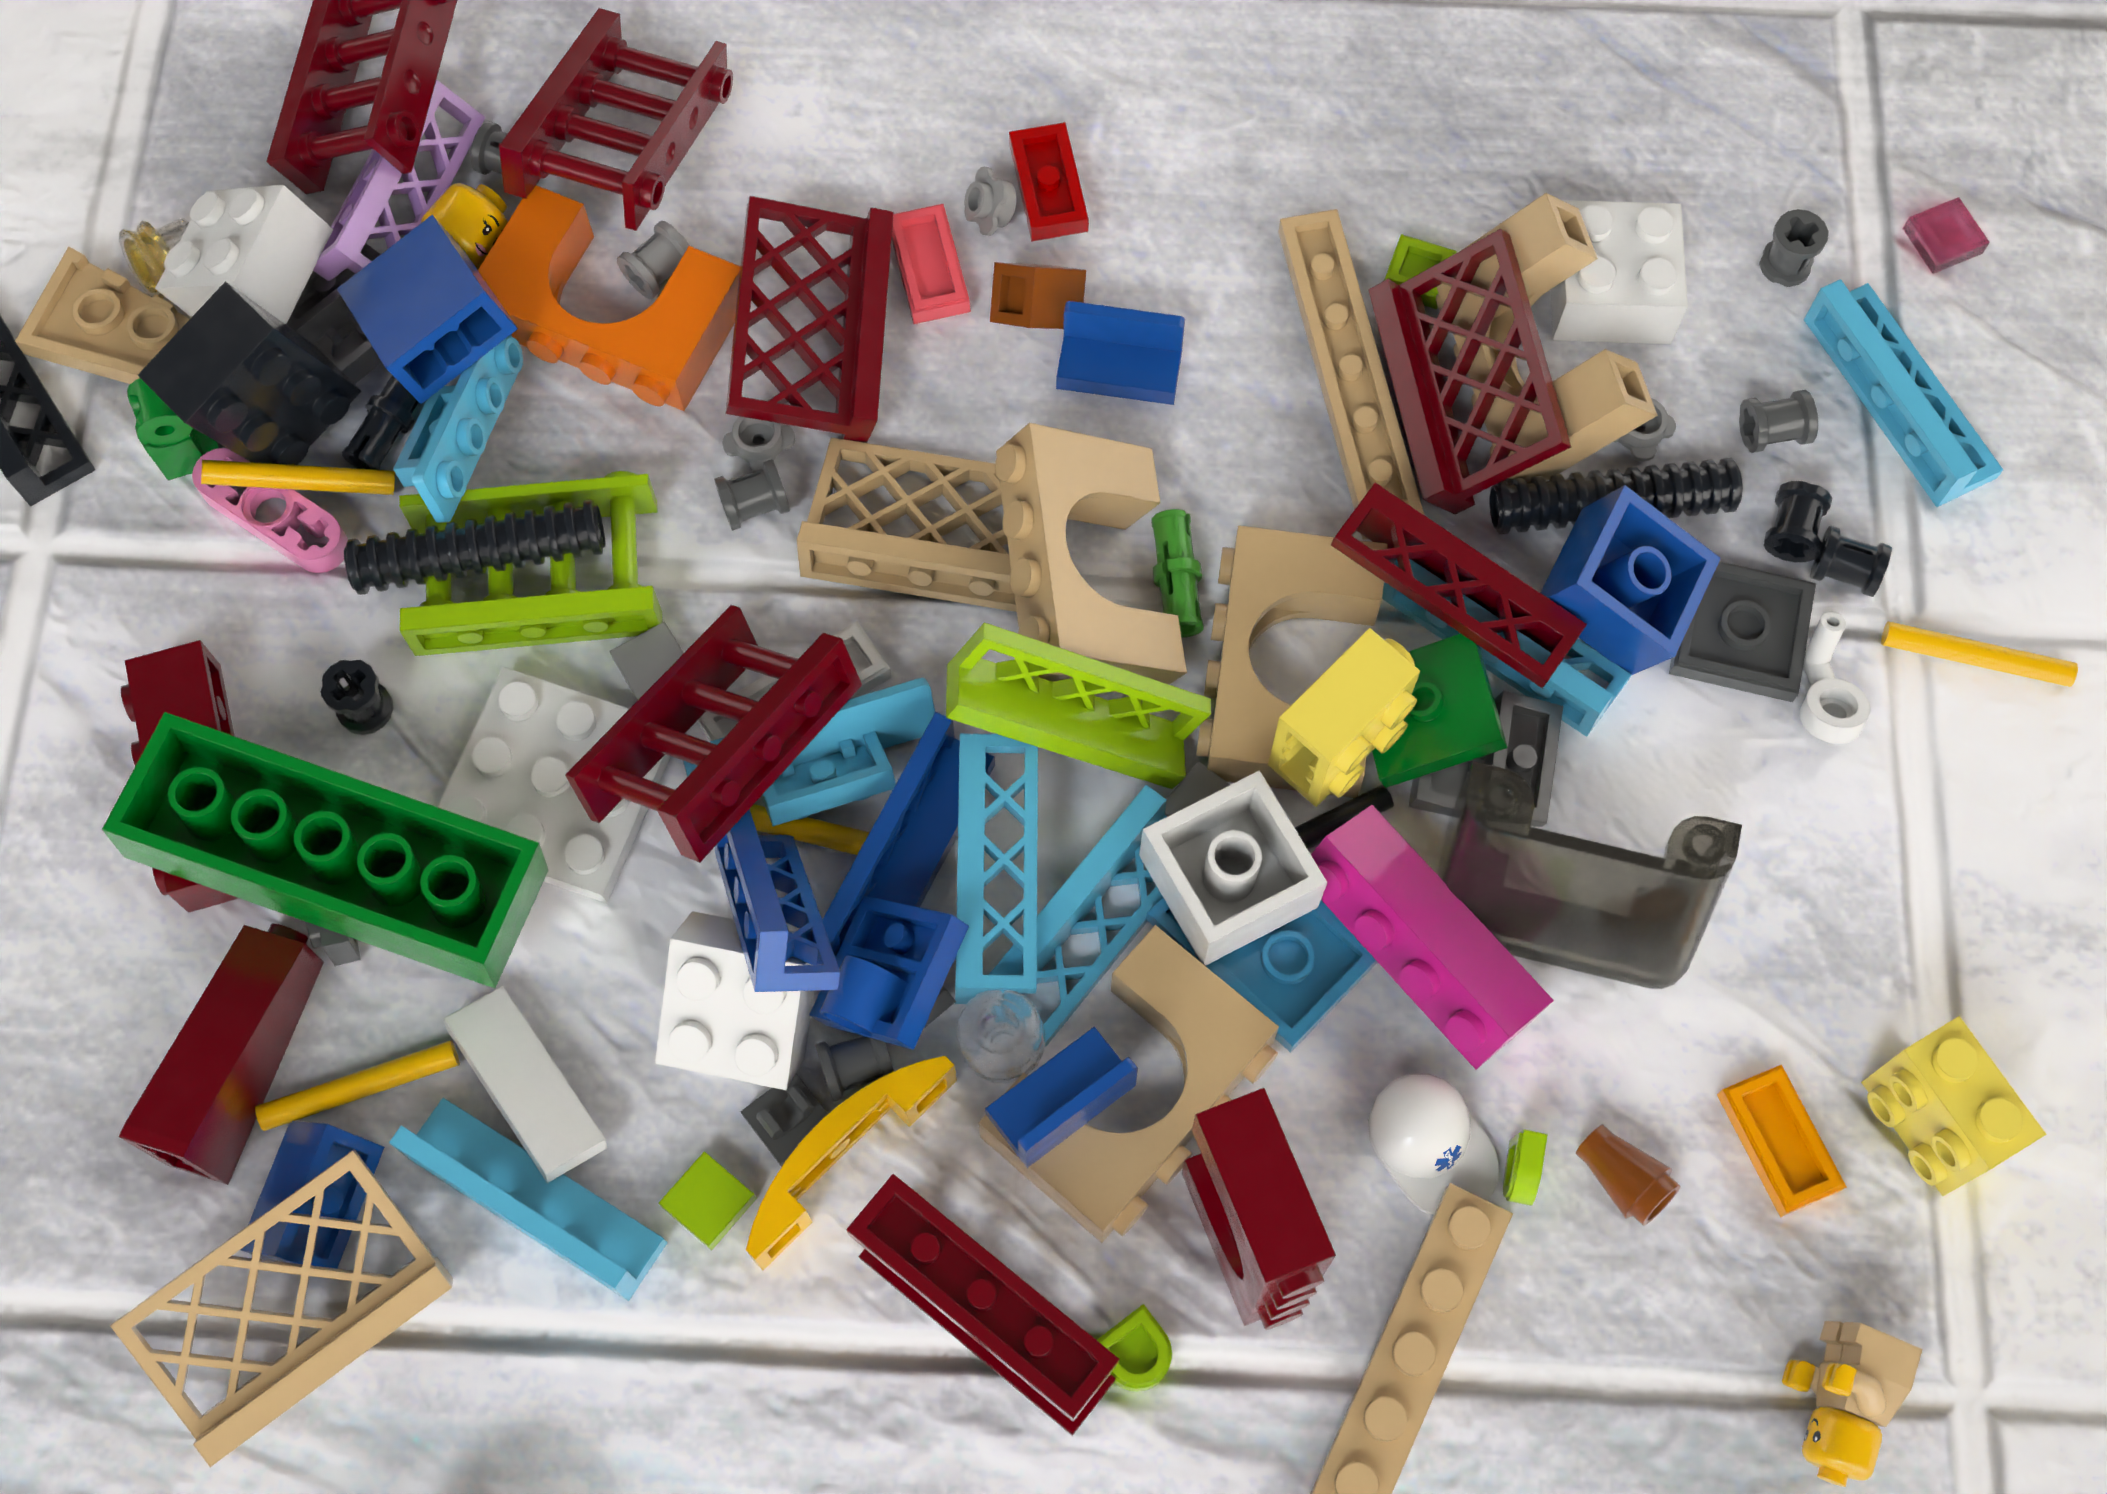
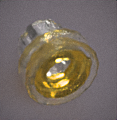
M184 218L158 229H155L149 222L141 221L137 225L136 231L122 229L119 233V242L128 266L138 283L150 297L154 295L162 299L165 297L155 287L165 270L164 261L167 254L179 243L189 224Z

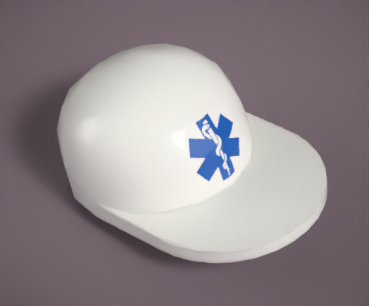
M1408 1074L1392 1081L1376 1097L1368 1119L1369 1140L1378 1159L1411 1203L1423 1212L1434 1216L1444 1191L1450 1183L1488 1201L1499 1178L1497 1153L1488 1136L1469 1112L1460 1092L1449 1082L1431 1074Z

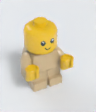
M1825 1321L1819 1339L1827 1343L1824 1361L1820 1363L1819 1367L1801 1360L1788 1361L1782 1383L1787 1387L1802 1392H1808L1811 1388L1817 1395L1816 1406L1819 1408H1816L1811 1414L1802 1445V1454L1807 1462L1819 1467L1818 1478L1846 1487L1848 1478L1864 1481L1872 1476L1883 1437L1878 1426L1887 1427L1910 1393L1923 1349L1863 1323Z

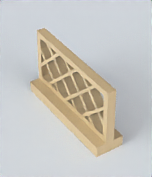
M831 438L807 521H802L796 540L800 577L1017 612L1015 595L1010 587V557L1002 547L1008 544L1007 536L1004 534L1003 529L992 535L978 518L992 509L1003 505L1000 480L996 476L995 464ZM845 460L866 464L873 473L848 486L837 472L840 461ZM909 471L925 473L932 483L907 495L895 479ZM970 480L985 483L992 493L967 505L954 488ZM884 486L896 502L871 515L858 498ZM834 488L837 492L831 495ZM943 495L956 512L932 525L919 510V507ZM845 505H848L860 520V522L848 528L823 524L826 515ZM907 514L920 530V532L906 538L887 535L882 527ZM967 524L979 538L980 542L967 548L949 545L942 537Z
M354 1149L117 1319L110 1327L196 1439L193 1444L209 1467H212L452 1288L453 1277L439 1258L434 1257ZM350 1171L367 1193L363 1221L321 1216L325 1188ZM315 1196L312 1215L292 1213ZM374 1204L390 1225L371 1223ZM279 1221L310 1225L303 1264L262 1260L261 1256L266 1231ZM319 1226L361 1231L354 1271L312 1266ZM369 1233L399 1236L415 1258L393 1275L362 1272ZM255 1239L252 1258L232 1256ZM218 1265L250 1269L243 1308L201 1303L205 1275ZM259 1270L301 1275L294 1314L252 1309ZM309 1277L352 1281L347 1309L333 1319L303 1315ZM360 1282L379 1284L357 1301ZM194 1283L191 1302L171 1300ZM157 1309L189 1313L181 1352L152 1349L135 1325ZM198 1314L240 1319L233 1358L191 1353ZM249 1321L292 1325L287 1353L275 1362L243 1359ZM301 1326L320 1328L297 1345ZM162 1362L179 1364L176 1380ZM189 1365L231 1369L226 1398L202 1415L184 1392ZM240 1371L258 1373L237 1389Z

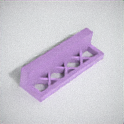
M436 80L422 136L425 134L426 139L420 140L417 152H431L438 174L437 177L433 180L419 181L414 166L411 173L402 174L373 149L331 225L333 231L313 271L327 281L332 280L347 268L356 274L372 262L360 253L367 239L385 238L387 247L390 248L400 240L401 235L408 234L421 224L423 215L451 185L485 116ZM438 106L463 124L457 137L441 138L434 116ZM445 149H451L448 156ZM401 176L404 183H398ZM423 192H428L426 198H424ZM408 194L415 215L412 223L396 225L388 202L391 195ZM377 220H379L381 227H374Z

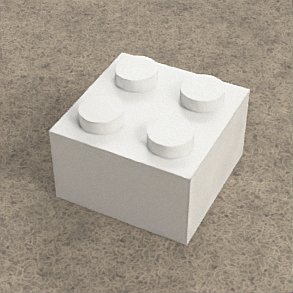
M284 185L206 191L192 206L190 211L191 220L181 240L167 254L164 261L165 270L155 289L192 317L226 281L281 322L287 324L333 228Z
M1562 200L1579 208L1598 259L1551 289L1553 341L1671 344L1688 308L1681 204Z
M1260 770L1144 828L1142 831L1139 856L1198 959L1205 966L1318 908L1327 885L1326 879Z
M692 911L670 938L655 1064L787 1090L805 1059L811 1017L809 1014L812 1009L814 991L754 992L734 919ZM793 956L785 962V966L811 965Z

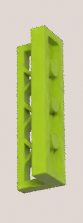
M985 622L947 664L946 718L1169 789L1175 788L1186 777L1184 740L1211 715V698ZM990 649L1015 659L995 663L982 657ZM1059 672L1073 678L1052 682L1040 678L1038 675ZM1117 691L1129 695V697L1107 700L1094 694ZM1170 709L1180 712L1173 721L1149 714Z

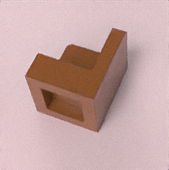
M994 262L990 322L1025 328L1064 329L1066 302L1084 303L1086 270L1042 264Z

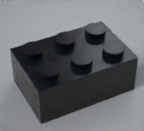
M226 281L138 374L184 423L254 463L298 465L306 457L309 447L330 425L335 424L345 416L349 410L350 403L362 392L315 345Z

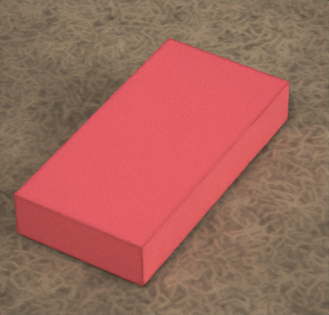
M944 204L893 214L892 244L913 324L971 312L970 300Z

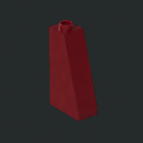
M274 923L270 925L268 932L247 925L242 927L126 1120L119 1138L167 1166L226 1185L229 1184L257 1119L255 1106L264 1103L324 963L307 945L309 938L305 934L287 926Z

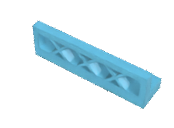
M1840 279L1820 288L1804 318L1805 323L1934 505L1939 507L1997 479L2002 473L2003 468L1869 283L1849 291Z
M1409 559L1413 577L1424 585L1447 584ZM1384 583L1382 599L1442 640L1460 634L1387 583ZM1463 595L1466 612L1479 622L1500 620V618ZM1443 597L1449 602H1451L1450 597ZM1516 630L1520 650L1541 664H1544L1551 653ZM1503 632L1497 633L1498 635L1504 638ZM1577 639L1566 654L1571 658H1564L1546 685L1541 688L1480 647L1484 665L1488 671L1525 696L1563 706L1562 721L1586 737L1632 676ZM1589 669L1610 684L1604 689L1578 670Z
M960 733L956 917L969 925V928L956 956L955 1004L979 1003L982 1001V993L1036 994L1038 747L998 734ZM986 753L1024 754V774L1004 791L985 772ZM985 789L996 798L986 809ZM1023 789L1024 809L1013 800ZM1004 807L1024 826V836L1005 854L985 836V824ZM984 851L995 861L985 872ZM1024 851L1022 872L1012 861ZM1003 870L1023 888V900L1004 918L984 899V887ZM983 914L995 925L984 937ZM1022 915L1023 937L1011 926ZM1004 934L1023 953V975H983V952L998 937Z
M1148 785L1144 786L1037 916V984L1058 981L1060 1005L1043 1024L1016 1003L1023 993H984V1000L991 999L987 1001L989 1004L1040 1043L1043 1034L1042 1045L1045 1047L1148 922L1146 920L1147 912L1163 897L1157 886L1147 895L1146 883L1154 881L1148 870H1144L1143 862L1139 856L1143 829L1167 817L1165 815L1167 799ZM1134 859L1136 871L1122 873ZM1138 884L1140 906L1135 913L1127 917L1104 919L1102 896L1107 890L1113 886ZM1095 906L1096 920L1083 921ZM1120 930L1113 940L1107 944L1106 931ZM1098 932L1101 954L1095 962L1089 966L1064 968L1061 946L1070 935ZM1013 944L989 975H1023V953ZM1055 955L1056 969L1042 971ZM1080 979L1067 995L1065 980Z
M445 1098L441 1099L417 1134L412 1133L401 1125L389 1142L409 1160L627 1301L631 1299L667 1245V1241L663 1237L563 1174L547 1183L525 1149Z

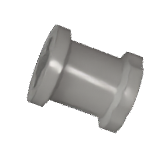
M660 221L654 226V235L633 253L623 252L617 257V264L629 283L639 293L648 299H653L660 292L659 285L672 275L690 244L671 224L666 221Z

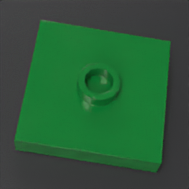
M1460 633L1408 651L1414 660L1415 667L1420 670L1412 693L1417 702L1410 713L1403 719L1408 724V727L1396 743L1383 754L1376 748L1372 751L1378 778L1385 788L1508 748L1479 645Z

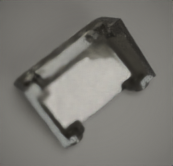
M1474 761L1449 816L1437 875L1446 883L1456 898L1472 911L1513 956L1650 989H1664L1674 985L1689 970L1736 860L1742 824L1706 816L1687 818L1682 820L1670 833L1665 847L1664 858L1530 827L1534 811V794L1530 785L1515 772Z

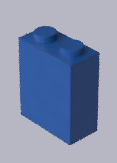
M433 215L337 288L385 368L420 404L518 329L468 255Z

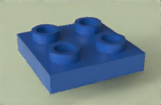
M864 896L835 957L840 970L838 990H820L809 1016L829 1027L914 1050L949 970L956 959L957 952L969 925L952 914Z

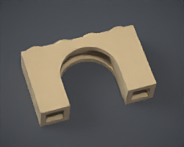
M1548 193L1543 194L1470 244H1474L1499 229L1510 234L1530 306L1543 294L1598 259L1579 208ZM1496 254L1480 263L1471 285L1489 290L1500 267ZM1445 284L1437 286L1439 294L1436 295V303L1440 311L1451 289L1450 286ZM1507 290L1504 294L1505 297H1508ZM1466 293L1452 324L1470 331L1484 298ZM1499 305L1485 337L1504 343L1515 319L1512 308ZM1453 334L1456 341L1453 349L1457 359L1466 338ZM1481 344L1467 373L1468 377L1485 384L1499 351ZM1604 349L1552 381L1571 448L1510 477V479L1523 477L1527 483H1530L1532 477L1543 476L1548 481L1551 475L1560 474L1658 416L1638 363ZM1514 357L1499 390L1519 397L1525 383L1519 374L1516 357ZM1472 388L1474 394L1471 401L1474 407L1481 391ZM1536 396V398H1535V400H1534V403L1539 405V402H1538V399H1537V396ZM1497 397L1495 398L1484 421L1489 434L1500 437L1515 404ZM1529 411L1514 444L1526 448L1548 437L1541 414ZM1492 443V446L1490 447V456L1496 444Z
M1028 423L996 451L997 458L995 464L996 476L1000 480L1004 511L1003 531L1007 536L1011 565L1010 587L1015 595L1019 626L1018 634L1166 684L1173 683L1187 673L1178 615L1126 607L1107 600L1093 590L1082 578L1072 561L1066 541L1067 520H1076L1126 530L1160 504L1152 448ZM1059 672L1038 675V677L1052 682L1073 678Z
M1238 525L1235 548L1222 547L1218 584L1230 585L1228 604L1215 603L1211 640L1223 642L1221 660H1208L1204 696L1216 699L1213 719H1206L1200 725L1196 756L1208 757L1207 770L1213 771L1226 782L1235 783L1260 770L1269 787L1297 791L1268 766L1279 717L1291 705L1271 694L1262 685L1253 670L1249 651L1258 637L1272 626L1296 618H1314L1370 626L1375 625L1382 602L1384 581L1332 547L1331 543L1334 537ZM1360 541L1372 550L1387 549V544ZM1366 758L1360 763L1364 768L1366 766ZM1365 770L1357 782L1342 797L1355 798L1358 796L1365 776Z
M1156 925L1113 971L1111 992L1157 1029L1177 1052L1183 1068L1184 1089L1172 1110L1155 1124L1134 1132H1106L1085 1124L1028 1168L987 1115L978 1123L980 1138L1101 1243L1113 1230L1124 1236L1148 1207V1204L1141 1199L1146 1191L1158 1178L1166 1185L1169 1184L1183 1168L1184 1160L1192 1156V1153L1185 1146L1194 1137L1192 1126L1195 1114L1231 1101L1232 1099L1228 1096L1244 1077L1254 1084L1278 1055V1052L1271 1046L1274 1044L1279 1026ZM1023 1072L1007 1091L1025 1079L1027 1075Z

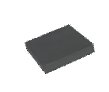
M1719 561L1676 656L1671 658L1669 674L1793 702L1798 696L1816 583Z

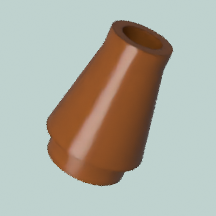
M1603 1124L1590 1133L1576 1151V1155L1587 1164L1625 1219L1633 1216L1643 1226L1651 1222L1670 1203L1681 1187L1670 1177L1672 1168L1616 1136Z

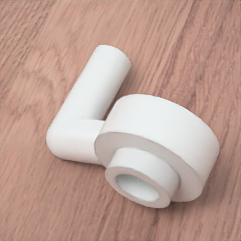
M1826 612L1821 616L1805 652L1803 668L1811 687L1801 705L1800 719L1806 730L1814 737L1828 743L1842 744L1855 740L1861 734L1869 718L1871 705L1868 697L1859 687L1848 681L1836 679L1830 660L1846 627V621L1838 613Z

